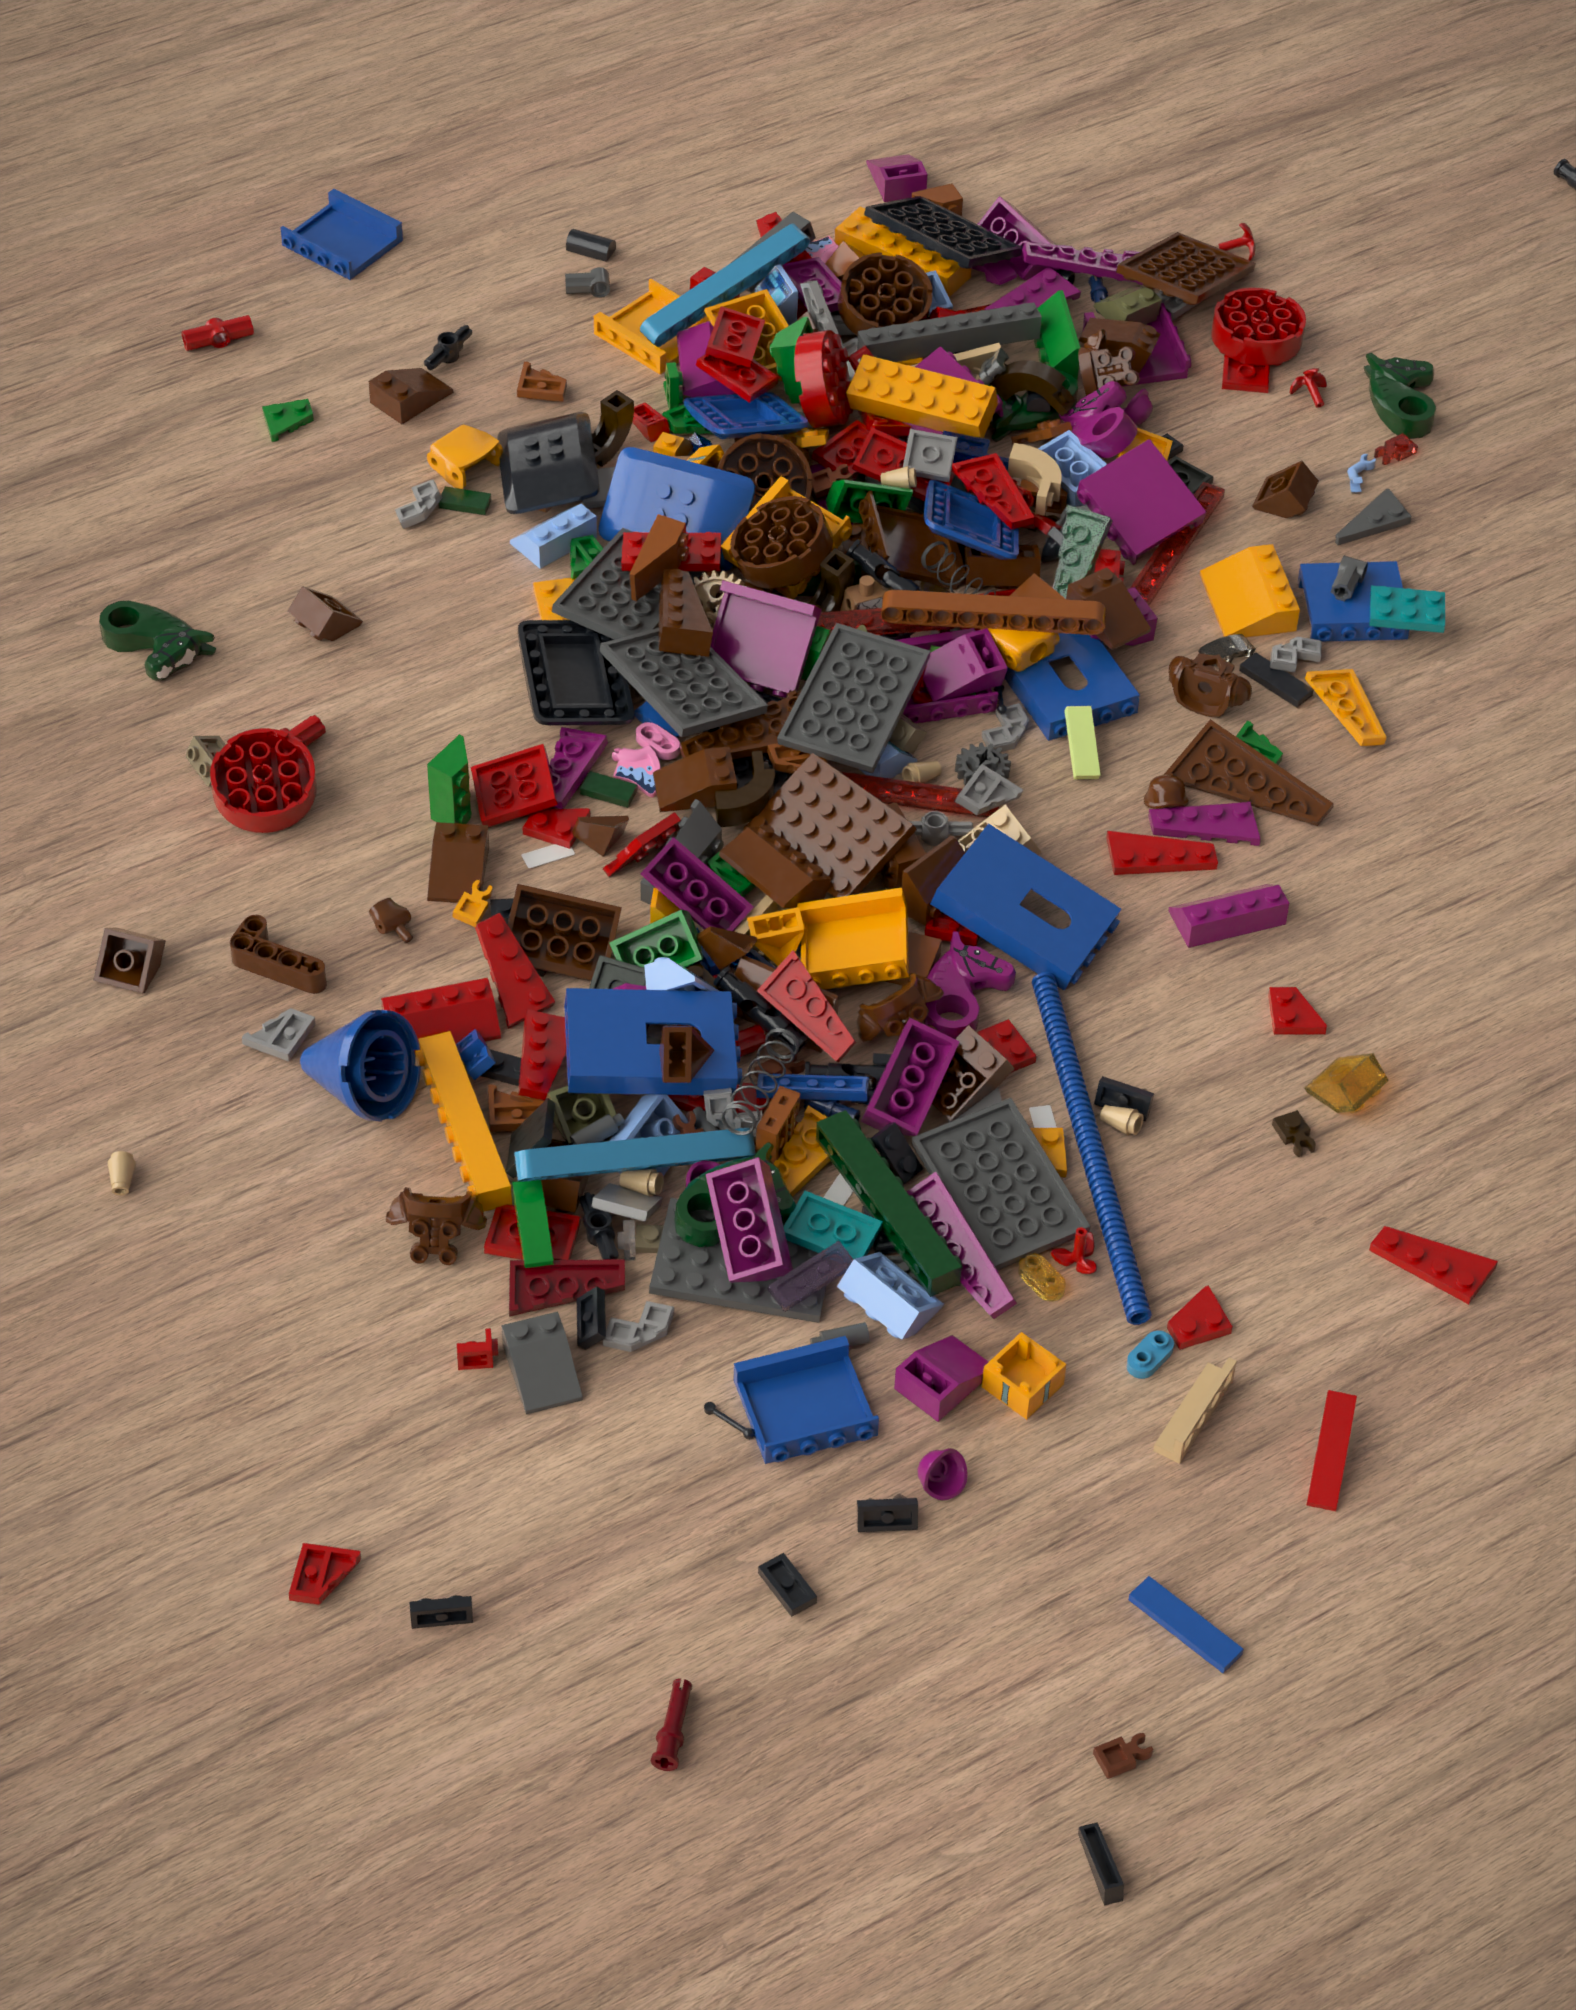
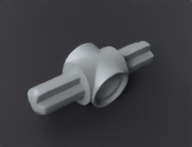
M939 811L928 812L921 818V821H909L917 829L915 835H921V840L931 846L939 845L951 835L964 836L973 829L972 822L948 821V817Z

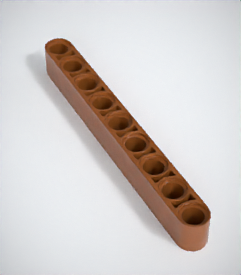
M889 590L883 595L881 617L884 621L894 624L1098 635L1105 629L1106 607L1097 601Z

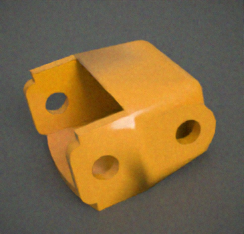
M463 424L431 445V451L427 454V461L447 483L455 488L463 489L466 487L465 471L483 459H487L494 465L499 466V457L503 453V448L499 444V440L490 434Z
M987 628L1007 667L1017 672L1025 670L1052 654L1055 650V645L1060 641L1058 633Z

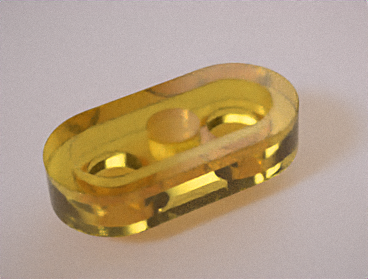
M1034 1253L1020 1259L1018 1268L1020 1277L1041 1299L1057 1301L1063 1297L1066 1285L1065 1279L1043 1256Z

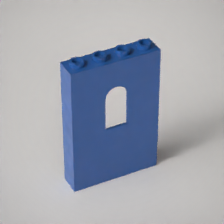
M1058 633L1060 641L1055 645V650L1052 654L1021 672L1008 668L1004 677L1048 741L1068 735L1064 711L1067 706H1091L1094 727L1138 713L1140 694L1099 639L1091 638L1090 635ZM1070 656L1086 678L1087 686L1081 690L1067 688L1048 662Z
M989 823L937 888L930 903L1037 974L1043 972L1052 973L1057 987L1063 991L1066 990L1070 983L1074 985L1077 983L1083 973L1080 970L1082 966L1088 968L1096 955L1093 951L1095 949L1100 951L1106 943L1108 937L1105 935L1107 932L1113 934L1120 923L1117 917L1121 911V908ZM1033 890L1068 913L1071 918V924L1065 929L1055 928L1019 904L1029 891Z
M566 988L564 1011L568 1093L704 1095V1091L731 1088L733 1094L737 1085L740 1084L742 1068H737V1063H740L741 1051L740 1046H735V1041H738L739 1026L734 1024L733 1019L737 1018V1003H732L731 992ZM646 1024L694 1026L700 1031L701 1037L715 1050L691 1080V1083H663L659 1052L660 1044H647Z

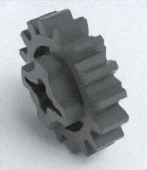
M980 742L979 747L970 744L969 750L962 748L961 754L956 756L955 772H958V779H964V785L968 783L981 764L1002 777L1009 778L1011 761L1008 760L1007 753L1002 754L1001 747L995 750L993 749V744L984 747V744Z

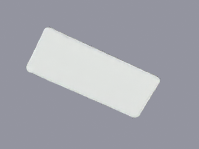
M554 844L524 853L521 856L527 867L533 868L572 856L575 853L572 847L569 849Z
M1050 1105L1029 1108L1034 1128H1057Z
M839 1174L823 1198L844 1206L853 1190L843 1176Z

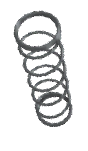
M937 541L925 549L921 557V563L929 572L937 573L939 582L950 586V591L954 593L952 585L965 579L970 567L969 565L959 567L954 572L950 584L941 581L939 572L949 569L954 564L957 556L954 552L948 553L947 544ZM943 545L945 553L941 560L935 565L927 566L926 554L934 546ZM953 554L955 557L953 562L947 568L939 571V567L946 557ZM962 567H967L968 571L965 576L959 581L952 583L955 574ZM980 577L973 579V580L967 585V587H966V589H965V591H964V594H966V591H967L968 587L972 584V582H974L975 580L979 579V580H981L980 586L978 587V589H977L976 591H974L973 593H971V594H975V593L981 588V586H982V584H983V579L980 578ZM990 590L984 594L987 595L988 593L993 592L994 595H996V591Z
M782 1028L771 1030L766 1035L765 1044L758 1049L757 1058L750 1063L748 1073L741 1078L740 1088L736 1089L732 1094L731 1103L724 1108L721 1114L723 1125L731 1133L747 1135L755 1129L756 1122L761 1117L758 1108L766 1107L769 1104V1097L766 1093H772L777 1090L778 1084L775 1078H781L786 1074V1068L783 1063H791L799 1051L798 1039L790 1031ZM775 1032L789 1035L795 1042V1052L783 1042H769V1036ZM769 1044H782L791 1051V1054H778L772 1050ZM765 1046L770 1056L759 1057L760 1051ZM775 1057H778V1058H781V1059H790V1060H789V1061H780V1060H778V1059L775 1058ZM771 1058L778 1061L784 1069L783 1073L779 1076L770 1075L762 1068L759 1059ZM757 1061L762 1071H751L752 1065ZM763 1073L770 1076L775 1082V1088L770 1091L762 1090L753 1082L751 1074ZM749 1076L754 1086H742L743 1080ZM755 1088L761 1091L766 1096V1103L761 1106L752 1104L745 1098L742 1089ZM738 1091H740L745 1101H733ZM735 1103L751 1105L757 1110L758 1118L756 1119L752 1111L747 1107ZM732 1108L741 1120L753 1123L752 1128L748 1131H737L731 1128L725 1120V1112ZM735 1108L747 1112L752 1121L740 1117Z

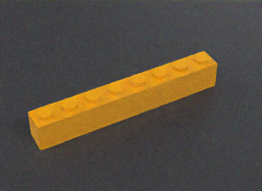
M451 1032L419 1038L420 1050L415 1051L418 1066H424L423 1077L425 1084L432 1087L430 1095L433 1105L438 1104L439 1106L437 1108L439 1121L441 1124H446L444 1128L448 1144L453 1143L454 1145L452 1147L455 1163H461L459 1167L463 1183L468 1182L469 1184L467 1191H472V1196H476V1200L482 1204L484 1212L496 1209L499 1206L512 1205L510 1182Z

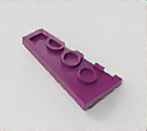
M1047 267L986 307L985 310L1033 302L1038 308L1058 290H1063L1066 300L1079 299L1081 291L1051 267Z
M561 727L560 739L555 745L554 758H551L549 764L558 805L553 806L554 808H565L607 746L608 740L606 735Z
M1250 802L1149 809L1148 818L1153 835L1187 838L1188 835H1193L1206 841H1211L1212 837L1227 839L1226 843L1237 844L1238 840L1250 841V845L1260 846L1261 838Z

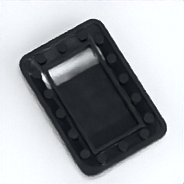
M571 413L509 427L499 432L497 438L503 448L499 462L504 502L508 513L521 514L594 497L600 492L591 421L587 413Z
M527 620L518 625L517 633L523 671L535 721L542 725L559 726L626 725L634 720L635 712L628 681L600 652L601 643L614 639L571 620Z

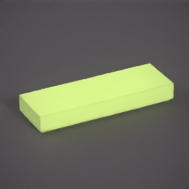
M1067 706L1064 711L1074 779H1099L1101 774L1091 706Z

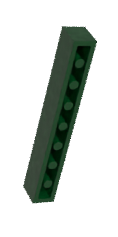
M846 1110L818 1121L816 1125V1141L873 1218L883 1221L881 1230L928 1295L932 1297L959 1285L961 1271L963 1270L961 1260L948 1249L945 1238L942 1235H938L934 1230L930 1218L927 1215L924 1216L920 1211L916 1199L912 1195H908L901 1179L898 1176H894L887 1160L884 1157H880L875 1150L873 1141L869 1137L866 1138L863 1134L859 1122L855 1118L852 1119Z

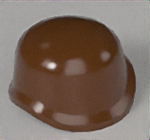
M1159 775L1153 778L1144 796V804L1154 809L1168 806L1185 807L1189 803L1184 782L1174 775Z

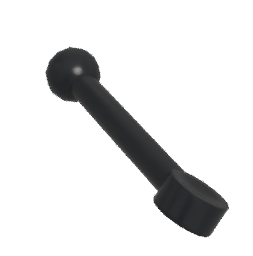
M1003 685L994 687V691L998 692L999 706L997 711L999 714H1005L1007 711V707L1003 702L1002 693L1005 688Z
M713 1402L705 1403L704 1411L706 1414L716 1415L742 1432L746 1439L754 1437L755 1432L752 1428H745L716 1409V1405Z

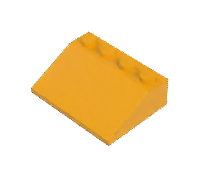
M767 289L705 308L704 312L713 327L721 306L765 320L753 359L780 377L779 381H782L781 376L777 373L776 362L770 355V345L776 333L789 325Z
M1273 544L1248 547L1200 570V577L1225 640L1297 631L1300 608Z

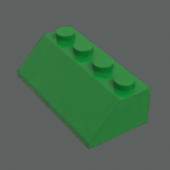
M1058 290L1037 308L1042 319L1040 338L1034 339L1035 348H1039V362L1047 364L1056 370L1070 373L1078 381V353L1080 344L1063 290Z

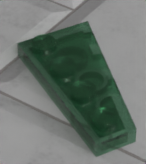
M1070 505L1066 507L1067 517L1066 523L1063 525L1062 547L1059 549L1058 557L1060 559L1053 589L1065 599L1068 584L1091 574L1113 522L1111 517Z

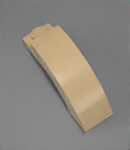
M1014 443L1009 457L1008 473L1010 477L1028 480L1038 487L1035 514L1045 516L1047 506L1052 507L1053 501L1059 502L1062 480L1061 470L1056 461L1042 450Z

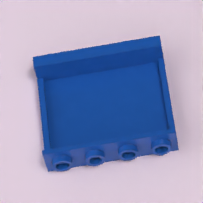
M336 189L328 192L329 204L293 231L284 226L280 227L282 246L349 280L353 279L403 241L402 222Z
M1397 561L1368 562L1363 582L1358 583L1351 599H1346L1345 601L1337 600L1334 594L1331 593L1340 563L1300 564L1297 582L1298 587L1304 590L1312 627L1310 639L1322 642L1408 639L1410 630L1369 626L1371 585L1403 588Z
M846 1336L734 1363V1383L751 1428L755 1432L754 1436L765 1464L783 1462L788 1458L811 1455L819 1450L831 1447L838 1448L847 1443L859 1440L866 1441L878 1436L879 1417L878 1415L873 1416L849 1358V1343Z

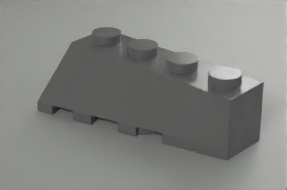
M695 799L691 805L693 812L689 818H682L679 823L680 829L675 839L708 866V861L723 849L722 828L702 803ZM645 878L640 882L641 901L651 905L653 888L655 887Z

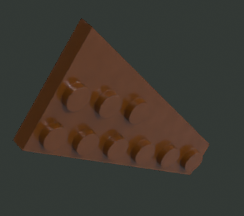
M794 690L787 693V697L778 702L773 700L768 702L765 714L720 726V729L711 733L703 732L680 743L682 757L685 758L702 749L730 747L732 760L752 756L753 751H762V754L767 753L768 745L778 743L777 737L801 691L796 692Z
M1211 719L1164 774L1179 777L1187 787L1240 803L1250 802L1253 807L1318 826L1334 807L1333 802Z

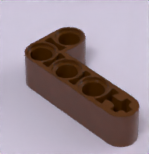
M248 916L231 937L232 963L236 967L311 994H317L326 989L327 981L324 962L313 956L269 941L267 920L263 916Z

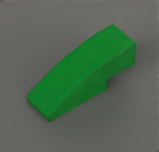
M541 1180L512 1182L517 1227L525 1268L554 1265Z

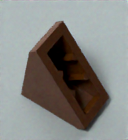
M578 817L572 831L573 836L601 856H604L623 835L629 822V817Z
M710 926L697 934V941L720 970L746 955L756 944L757 937Z
M663 1026L659 1050L663 1083H691V1080L715 1051L692 1026Z

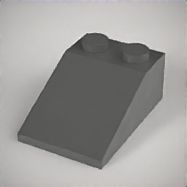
M558 1311L501 1325L503 1349L526 1415L583 1400L567 1336Z

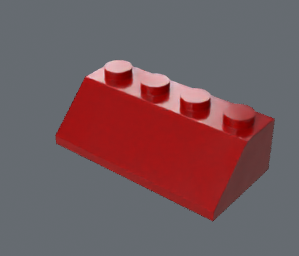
M488 977L381 998L382 1010H390L402 1015L414 1029L417 1039L450 1031L455 1044H457L474 1029L480 1033L485 1042L501 1039L495 1000Z

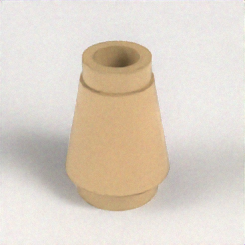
M906 466L881 473V484L911 489L917 486L916 470Z
M938 761L908 763L902 770L903 780L907 786L918 787L940 776L942 773L941 765Z
M1105 1105L1101 1111L1100 1120L1128 1136L1131 1134L1137 1135L1143 1124V1114L1138 1113L1137 1109Z
M114 1152L107 1162L112 1193L115 1195H126L129 1193L136 1161L129 1152Z
M656 1169L624 1171L620 1175L621 1187L649 1197L659 1195L663 1189V1174L657 1172Z

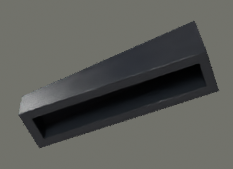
M1098 1822L1080 1826L1078 1835L1104 1906L1122 1902L1124 1883Z

